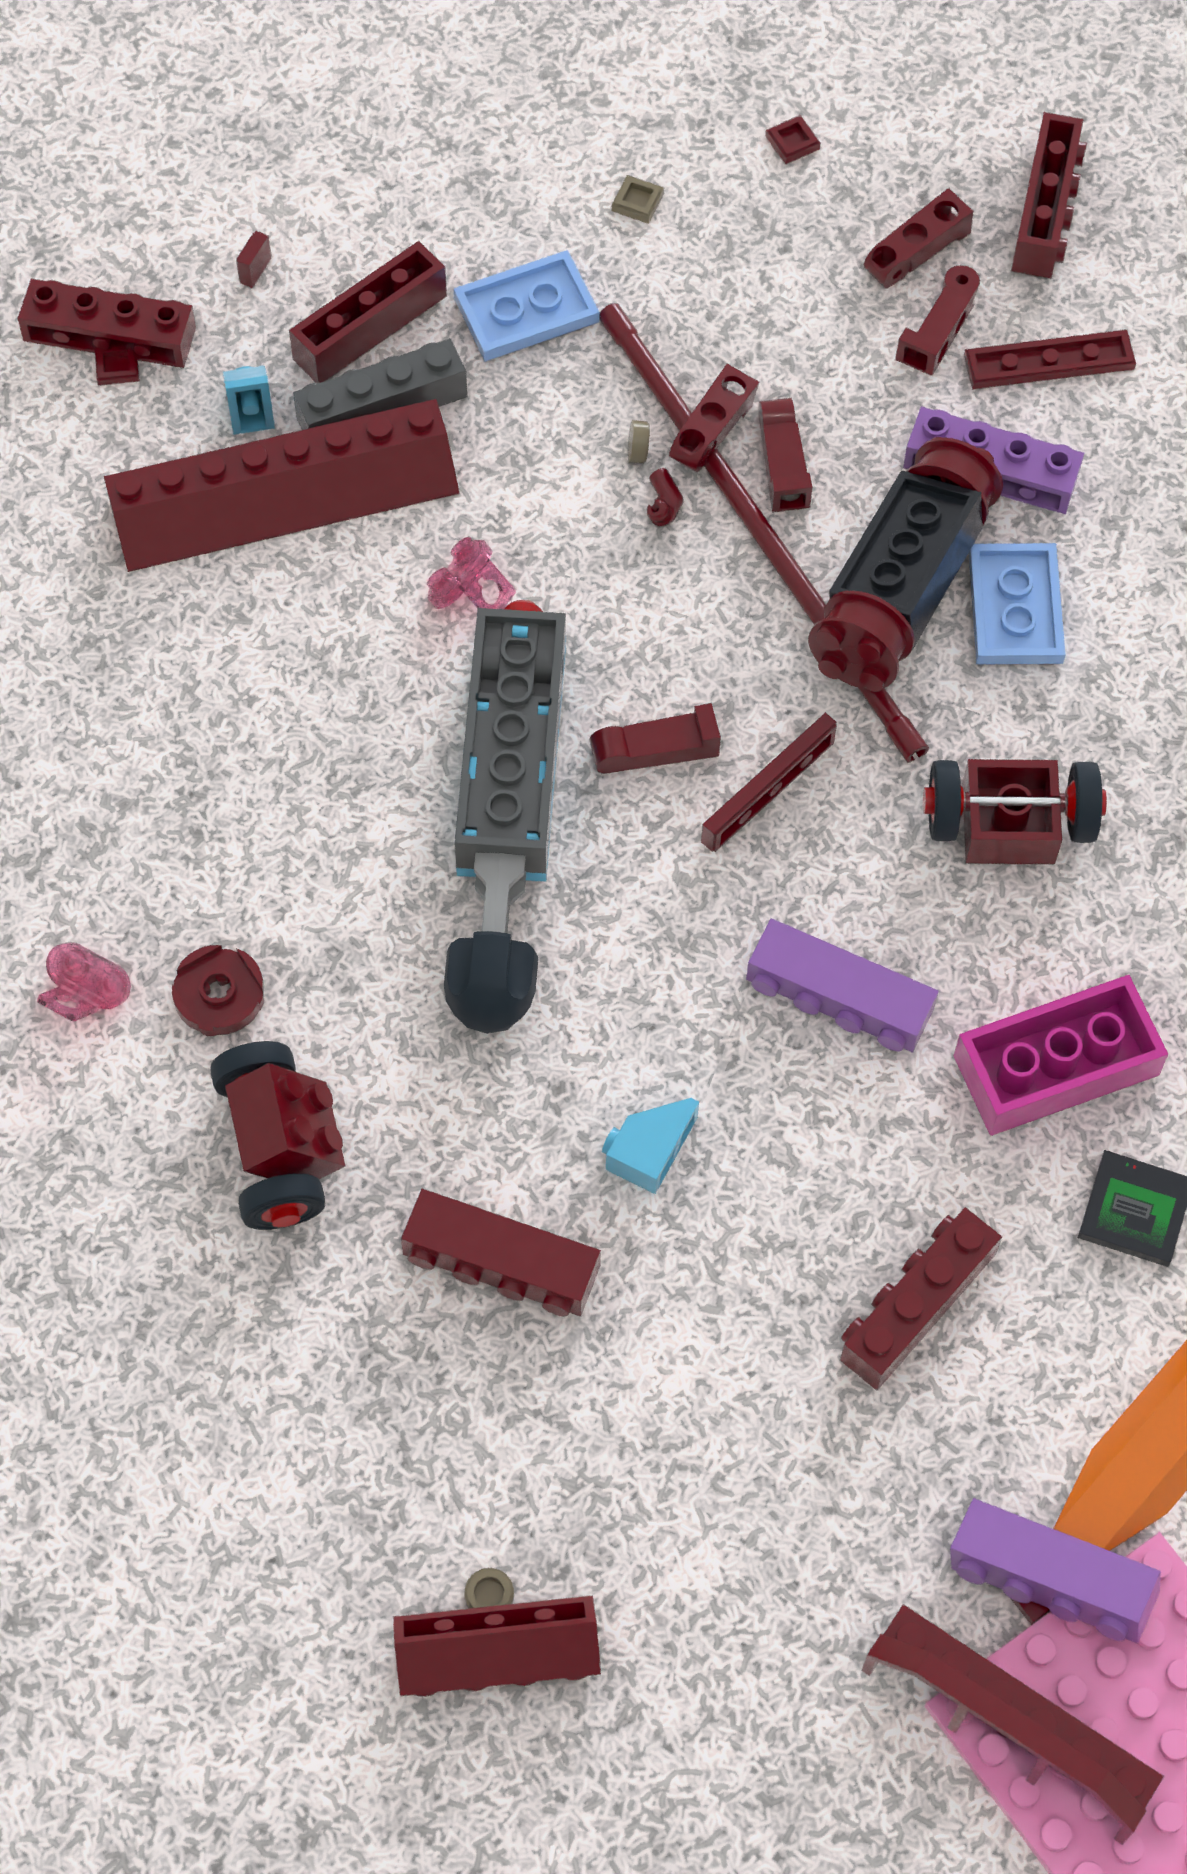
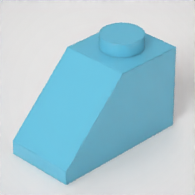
M265 365L257 367L243 366L235 370L224 371L223 376L233 435L275 429Z
M688 1098L627 1116L620 1130L615 1127L612 1128L603 1145L602 1153L606 1154V1170L656 1194L698 1118L699 1101Z

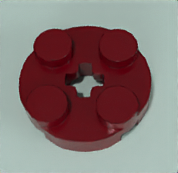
M209 945L193 951L181 961L176 970L177 976L174 980V986L172 984V998L178 1015L190 1028L200 1031L201 1034L206 1036L231 1034L246 1027L264 1005L262 973L255 960L242 950L236 948V952L231 949H222V945ZM217 981L220 986L229 984L231 988L226 991V996L211 998L208 996L211 993L210 984Z

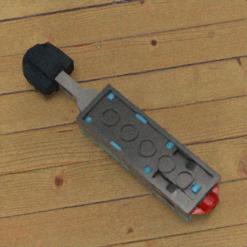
M528 600L513 601L504 609L477 608L454 845L457 876L476 877L475 890L485 902L482 931L474 932L473 938L456 939L447 950L444 976L445 1000L453 1014L467 1028L486 1034L508 1030L531 1007L536 991L539 957L529 943L511 940V934H508L510 906L525 893L526 880L544 882L547 880L566 655V613L543 612L538 605Z

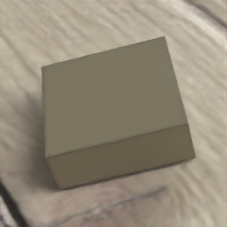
M627 175L611 205V211L649 224L664 195V187Z

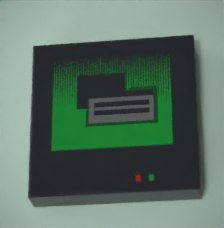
M1104 1150L1077 1238L1169 1267L1187 1209V1176Z

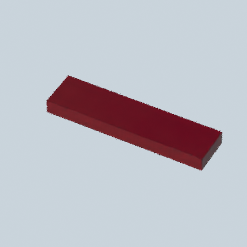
M1127 329L965 349L964 352L972 389L1134 370L1136 366Z
M826 712L702 824L701 843L711 852H716L834 744L837 722Z

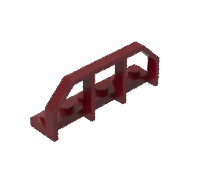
M904 1604L885 1633L880 1634L866 1656L861 1671L870 1676L877 1664L880 1663L915 1676L957 1704L958 1708L947 1727L954 1733L958 1731L964 1719L970 1713L1037 1757V1762L1026 1778V1781L1033 1786L1049 1765L1094 1795L1122 1825L1114 1837V1840L1122 1845L1134 1833L1147 1811L1145 1809L1164 1778L1162 1774Z

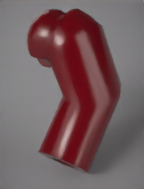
M660 468L649 477L658 497L654 500L653 506L648 504L647 516L654 525L666 526L675 520L684 499L667 468Z

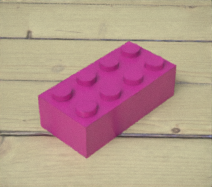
M1126 975L959 1034L953 1057L989 1135L993 1136L1157 1077L1162 1071L1168 1057V1052L1130 975Z

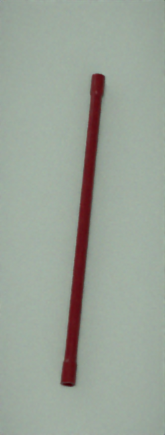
M618 303L607 305L601 310L599 320L614 342L623 349L680 431L692 414L691 410L638 336L637 329ZM716 449L714 453L710 454L704 464L705 469L812 623L816 624L818 621L825 619L824 609L826 603L724 457ZM858 688L885 726L888 736L907 763L915 760L912 756L914 753L921 757L928 752L929 747L909 718L903 715L885 688L877 692Z

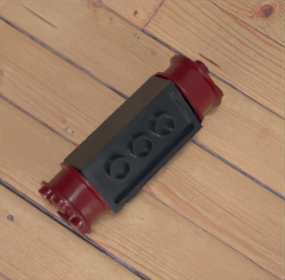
M934 437L919 448L915 456V465L907 471L901 470L829 590L830 599L824 609L825 619L818 621L810 630L808 637L809 647L819 663L818 668L823 675L831 679H839L854 687L874 692L882 690V688L891 685L895 681L899 673V661L905 659L914 649L983 529V525L988 518L989 507L994 505L1002 494V476L994 464V458L990 452L983 448H976L958 439Z

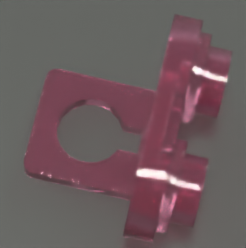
M465 537L457 542L451 550L453 560L448 568L438 569L427 580V586L429 587L428 600L436 609L449 606L463 593L476 608L504 609L516 593L514 587L490 560L492 555L491 547L485 540H472L471 537ZM481 577L484 580H493L498 586L499 597L492 605L485 602L482 596V586L478 583Z
M65 942L52 948L46 959L47 973L58 987L39 994L37 1003L71 1021H78L98 1012L100 1008L113 1009L122 1005L129 997L131 983L128 974L121 966L78 943ZM56 1000L72 1001L76 1003V1008L67 1007Z

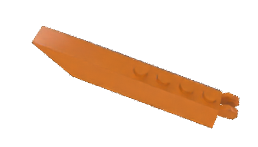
M1187 1340L1091 1449L1053 1529L1111 1551L1166 1515L1187 1491Z

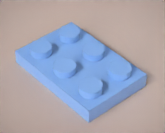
M568 250L453 289L454 300L484 362L599 323L600 312Z
M1056 543L973 544L969 551L976 664H1063L1065 659V643Z

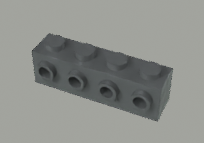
M451 338L438 343H428L412 352L400 356L387 357L377 364L362 369H352L339 377L321 383H311L303 389L293 392L296 418L301 429L305 430L434 399L437 400L440 407L468 397L466 369Z

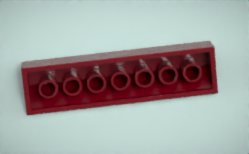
M436 399L104 476L128 572L460 494L447 431Z

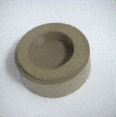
M631 421L628 438L629 463L644 464L647 460L650 439V425L647 421Z
M495 1568L480 1569L470 1576L465 1585V1602L468 1609L513 1604V1584L510 1578L501 1570Z

